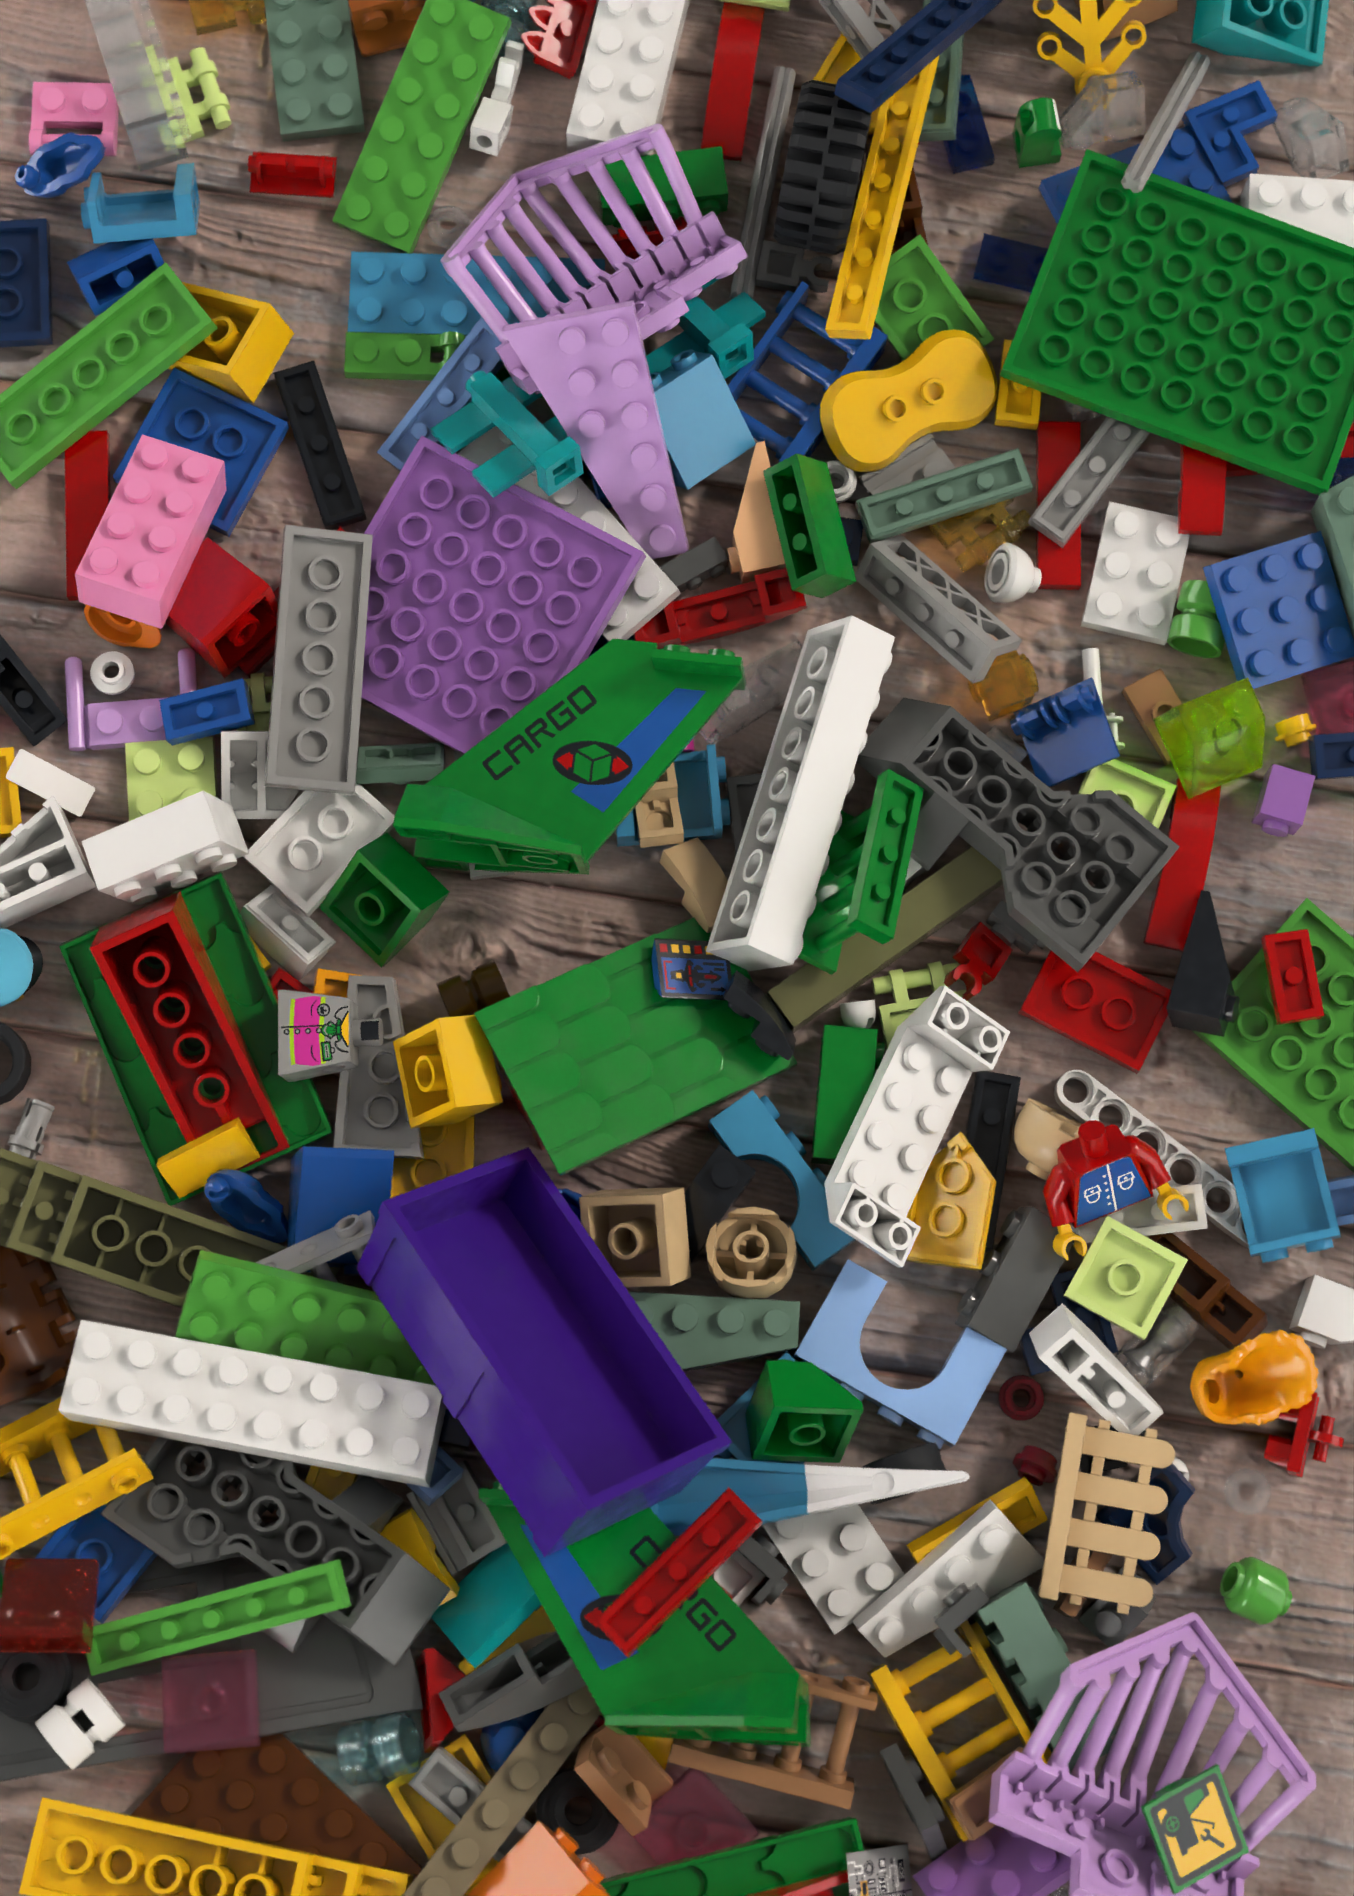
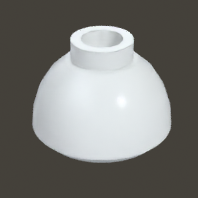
M1004 543L992 553L987 563L984 577L986 593L993 602L1008 603L1016 601L1027 592L1035 593L1041 583V570L1033 566L1031 558L1020 547L1011 543Z

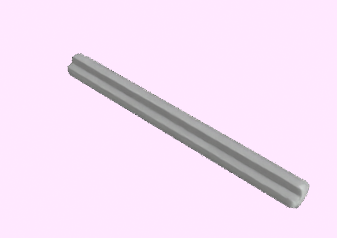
M777 66L773 71L740 240L748 257L738 263V269L734 272L730 293L732 299L744 291L753 298L796 76L795 70L790 67Z

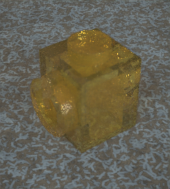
M1017 650L997 656L984 680L976 683L968 680V687L975 703L982 702L989 721L1009 715L1031 705L1035 696L1034 693L1039 692L1038 680L1030 660L1025 657L1024 653L1018 655Z

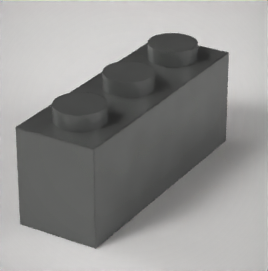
M1019 1207L1017 1211L1013 1210L1009 1213L1001 1226L1000 1233L1003 1234V1237L996 1250L991 1249L983 1259L982 1270H979V1273L982 1274L974 1289L970 1288L966 1291L957 1307V1312L960 1315L955 1322L956 1325L963 1329L966 1327L971 1328L1006 1348V1352L1014 1353L1064 1261V1258L1060 1257L1053 1248V1240L1058 1234L1057 1227H1052L1050 1217L1035 1207ZM1074 1240L1070 1241V1242L1067 1244V1246H1066V1253H1067V1254H1068L1070 1248L1072 1247V1245H1073V1243H1074Z

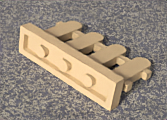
M1069 1412L1038 1598L1057 1601L1059 1592L1070 1594L1069 1604L1081 1606L1082 1597L1118 1603L1116 1613L1128 1615L1130 1606H1146L1153 1598L1152 1586L1144 1579L1135 1578L1137 1559L1149 1561L1154 1559L1160 1552L1161 1545L1159 1539L1150 1532L1142 1531L1145 1513L1159 1514L1164 1511L1168 1504L1166 1492L1160 1487L1149 1485L1152 1468L1164 1469L1170 1466L1175 1459V1450L1169 1442L1157 1439L1158 1430L1146 1428L1144 1437L1111 1431V1421L1099 1419L1098 1428L1086 1426L1088 1415ZM1081 1454L1093 1456L1090 1474L1079 1472ZM1105 1459L1140 1465L1137 1482L1102 1476ZM1074 1500L1085 1502L1083 1520L1071 1518ZM1097 1504L1132 1511L1130 1529L1095 1522ZM1066 1546L1078 1548L1075 1566L1064 1564ZM1090 1550L1125 1557L1122 1575L1088 1569Z

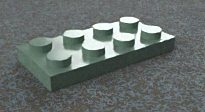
M264 0L282 142L366 132L348 0Z

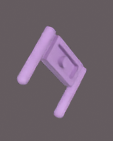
M182 648L178 651L180 694L197 690L195 652L191 648ZM74 656L65 660L70 751L125 748V743L166 740L159 700L165 698L90 703L84 706L82 660Z

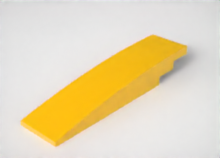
M42 1797L19 1894L28 1896H402L411 1885L413 1875Z

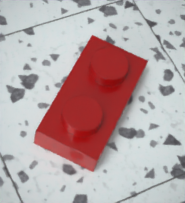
M1308 929L1264 935L1261 938L1277 1025L1321 1019L1324 1016V1010Z

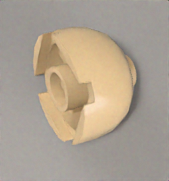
M1028 1098L1025 1106H1023L1014 1127V1142L1018 1152L1029 1161L1026 1169L1047 1181L1052 1168L1058 1164L1057 1149L1061 1144L1079 1138L1078 1129L1082 1123L1073 1118L1070 1120L1056 1113L1058 1110Z
M755 1206L735 1209L729 1212L728 1218L721 1221L718 1226L717 1222L714 1224L706 1241L708 1267L711 1275L719 1287L733 1297L749 1299L767 1298L780 1291L792 1277L797 1259L794 1232L790 1226L788 1228L784 1222L779 1220V1215L772 1210Z

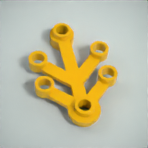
M1033 0V11L1038 17L1048 18L1083 46L1085 63L1064 49L1060 36L1053 31H1046L1038 37L1037 52L1039 56L1045 60H1052L1075 78V92L1082 101L1089 104H1100L1107 101L1113 95L1116 88L1114 73L1134 49L1144 45L1147 37L1145 26L1137 20L1126 22L1121 29V40L1103 60L1101 59L1100 44L1131 7L1137 6L1142 0H1113L1099 19L1096 0H1079L1081 21L1059 5L1058 0H1052L1053 6L1049 10H1041L1037 6L1039 0ZM1130 29L1140 30L1142 33L1141 37L1136 41L1128 40L1126 33ZM1046 40H1054L1057 43L1056 49L1052 52L1044 51L1041 45ZM1094 75L1100 76L1103 79L1102 84L1096 88L1090 87L1087 84L1088 79Z

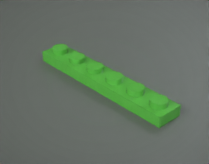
M338 1559L80 1630L90 1673L93 1676L352 1605L341 1562Z

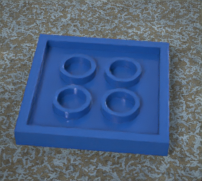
M174 367L115 471L113 478L119 484L142 434L225 461L226 492L209 528L230 537L287 434L289 425L287 421Z
M1321 531L1203 567L1240 693L1354 657V639Z

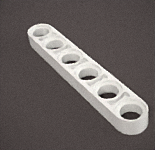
M1071 1070L1058 1079L1054 1087L1055 1100L1063 1110L1083 1124L1090 1120L1099 1121L1100 1110L1106 1106H1113L1122 1114L1123 1123L1119 1129L1124 1136L1134 1135L1137 1137L1139 1134L1148 1133L1156 1138L1158 1142L1157 1154L1169 1175L1170 1168L1174 1162L1179 1160L1188 1162L1194 1170V1178L1190 1184L1202 1183L1207 1220L1240 1245L1249 1248L1247 1236L1242 1229L1243 1220L1233 1183L1090 1074L1082 1070ZM1078 1079L1085 1084L1087 1096L1083 1102L1072 1103L1065 1098L1063 1085L1067 1080ZM1172 1177L1171 1180L1168 1181L1170 1187L1180 1186V1184L1176 1183L1172 1179ZM1221 1188L1228 1193L1230 1205L1225 1212H1215L1208 1207L1206 1195L1210 1189Z

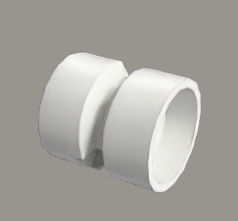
M88 1678L67 1694V1705L64 1707L54 1705L35 1721V1725L47 1742L73 1770L94 1753L93 1744L96 1741L106 1743L126 1726L114 1707ZM81 1710L94 1723V1726L87 1732L73 1717Z

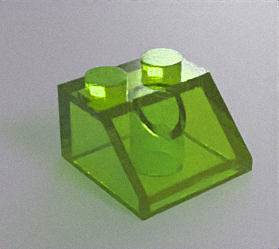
M1248 677L1178 705L1153 719L1188 799L1262 768L1266 717Z

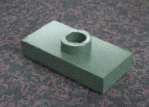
M423 743L358 747L356 783L392 782L394 784H407L412 781L431 780L445 769L444 744Z

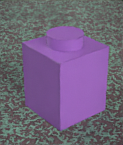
M1272 764L1264 775L1252 823L1262 826V831L1273 836L1286 837L1288 834L1294 835L1303 825L1315 776Z

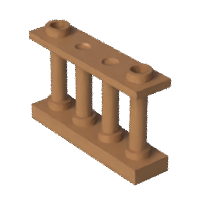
M795 1668L808 1683L810 1712L814 1696L842 1702L826 1765H821L820 1769L802 1764V1760L799 1758L800 1746H782L781 1753H776L775 1757L757 1753V1748L754 1747V1744L730 1743V1745L715 1741L673 1739L668 1762L850 1810L854 1796V1778L847 1776L848 1773L844 1770L859 1709L861 1707L876 1711L878 1703L877 1689L870 1688L871 1684L861 1678L844 1676L842 1681Z

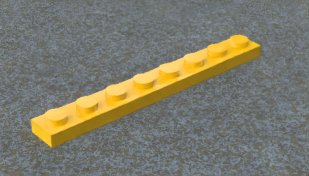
M939 56L880 105L825 327L829 338L871 339Z

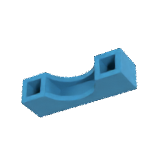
M752 1090L709 1120L708 1128L722 1147L742 1161L761 1160L768 1162L782 1170L790 1179L797 1196V1213L791 1225L795 1236L796 1249L810 1269L814 1271L856 1240L829 1222L824 1186L826 1176L818 1167L811 1170L802 1158L806 1153L804 1146L792 1131L785 1134L775 1121L780 1117V1114L766 1095L759 1098L754 1090Z

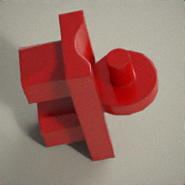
M1316 1392L1311 1395L1312 1400L1301 1408L1280 1412L1278 1420L1296 1424L1293 1440L1269 1435L1264 1453L1265 1460L1287 1468L1286 1471L1289 1475L1303 1478L1310 1442L1315 1443L1312 1460L1326 1463L1329 1447L1343 1448L1344 1444L1343 1438L1332 1435L1335 1422L1333 1417L1322 1415L1319 1430H1313L1320 1401Z

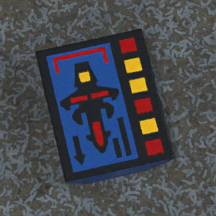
M655 938L651 957L655 990L663 998L726 1000L723 998L727 983L732 977L730 961L706 952L709 941Z

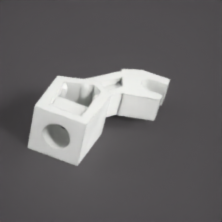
M508 39L505 56L500 57L491 99L483 97L472 122L470 149L498 156L510 129L514 108L510 104L521 71L524 44Z

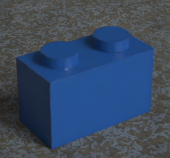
M143 239L108 242L68 261L67 264L84 299L93 314L97 316L163 265L164 260L154 240Z

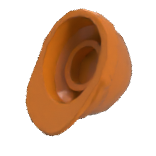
M87 604L85 605L84 615L89 626L98 636L108 642L122 647L153 648L160 644L162 638L160 628Z

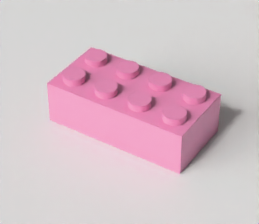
M142 434L76 570L75 578L79 602L162 629L226 492L225 461Z

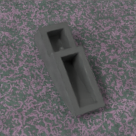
M556 1632L527 1652L522 1649L519 1643L515 1644L440 1692L439 1696L455 1728L460 1732L486 1727L525 1715L570 1695L586 1684Z

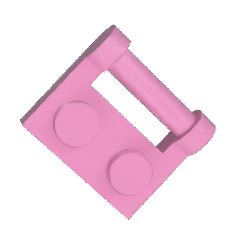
M33 82L31 129L29 131L30 154L33 155L36 149L43 144L52 142L58 137L65 135L46 134L47 129H102L101 135H77L97 136L105 147L104 156H116L120 91L118 84Z

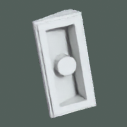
M272 884L244 905L240 913L250 937L297 980H301L336 943L332 937Z

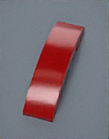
M724 2L721 14L701 149L722 146L724 159L742 161L765 8Z
M1180 444L1181 488L1178 493V534L1221 536L1225 507L1226 461Z
M785 567L754 575L755 581L671 602L635 632L634 635L636 641L657 643V649H663L665 645L693 644L774 622L807 608L803 593L792 591L787 568Z
M1178 776L1169 815L1171 820L1167 837L1180 847L1160 871L1155 898L1151 903L1144 944L1183 952L1199 896L1205 885L1218 816L1221 785Z

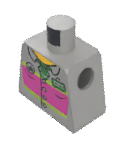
M278 990V1075L287 1082H295L355 1069L359 1064V1046H379L383 1044V1023L381 1018L358 1019V1006L350 998L292 990Z

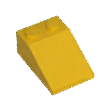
M182 282L218 329L168 369L173 370L175 367L243 401L254 403L294 332L270 303Z

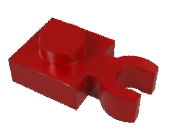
M980 921L970 929L952 956L960 965L946 975L944 984L949 987L958 979H961L966 985V992L962 998L968 1001L981 991L982 985L985 986L995 979L1013 949Z

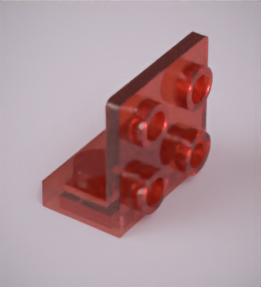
M7 1559L0 1606V1652L91 1653L100 1571L98 1560Z

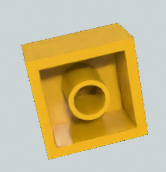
M475 1015L437 1018L393 1041L410 1129L457 1124L503 1102L501 1095L502 1083L496 1071L492 1047Z

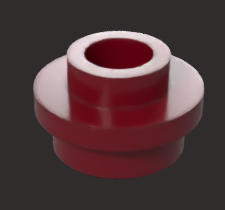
M1017 1375L1003 1383L999 1390L998 1401L1001 1410L1006 1416L1016 1421H1026L1034 1418L1041 1411L1044 1404V1393L1036 1380L1029 1376ZM1016 1390H1023L1027 1393L1029 1401L1025 1407H1019L1013 1402V1394Z
M1027 1445L1022 1453L1015 1455L1013 1465L1018 1470L1017 1474L1020 1478L1025 1477L1035 1486H1042L1043 1482L1052 1483L1055 1481L1057 1476L1055 1467L1058 1462L1049 1452L1039 1447Z

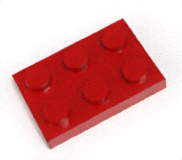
M1050 950L1018 1013L1137 1074L1168 1016L1166 1007L1172 990L1096 951L1077 972Z

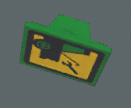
M1217 1764L1192 1778L1176 1780L1155 1792L1156 1798L1141 1806L1172 1894H1177L1249 1852L1223 1776Z

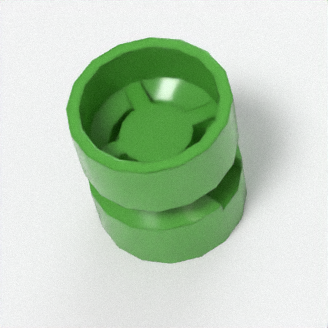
M1185 581L1182 584L1176 605L1181 614L1174 616L1172 619L1167 643L1175 650L1201 658L1219 657L1222 654L1225 640L1207 581Z

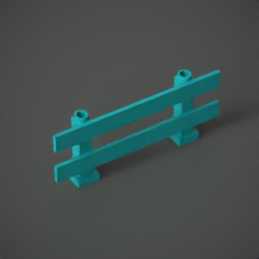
M714 278L708 283L704 284L703 286H701L702 290H704L714 282L718 281L719 279ZM745 291L715 311L696 296L691 300L685 301L690 311L679 317L680 322L678 325L684 331L646 356L650 373H660L671 366L670 361L673 357L686 350L692 349L697 352L712 354L724 379H726L754 360L753 333L749 328L765 318L766 311ZM475 372L466 382V390L471 394L472 402L431 428L432 435L452 455L495 426L513 443L512 445L472 471V476L493 498L535 470L537 472L538 485L548 496H551L584 473L580 446L567 435L556 416L541 424L526 408L527 405L543 395L541 393L535 394V392L529 395L515 385L511 376L500 382L491 372Z

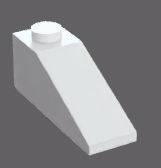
M1318 1275L1306 1278L1289 1329L1300 1333L1305 1344L1325 1349L1326 1344L1354 1343V1289Z
M1063 1303L1029 1333L1038 1357L1105 1420L1111 1421L1110 1425L1118 1432L1139 1435L1164 1413L1162 1408L1101 1340Z

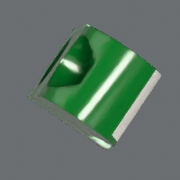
M1052 98L1032 99L1019 108L1012 132L1019 168L1060 162L1062 153L1059 139L1062 133L1056 102Z

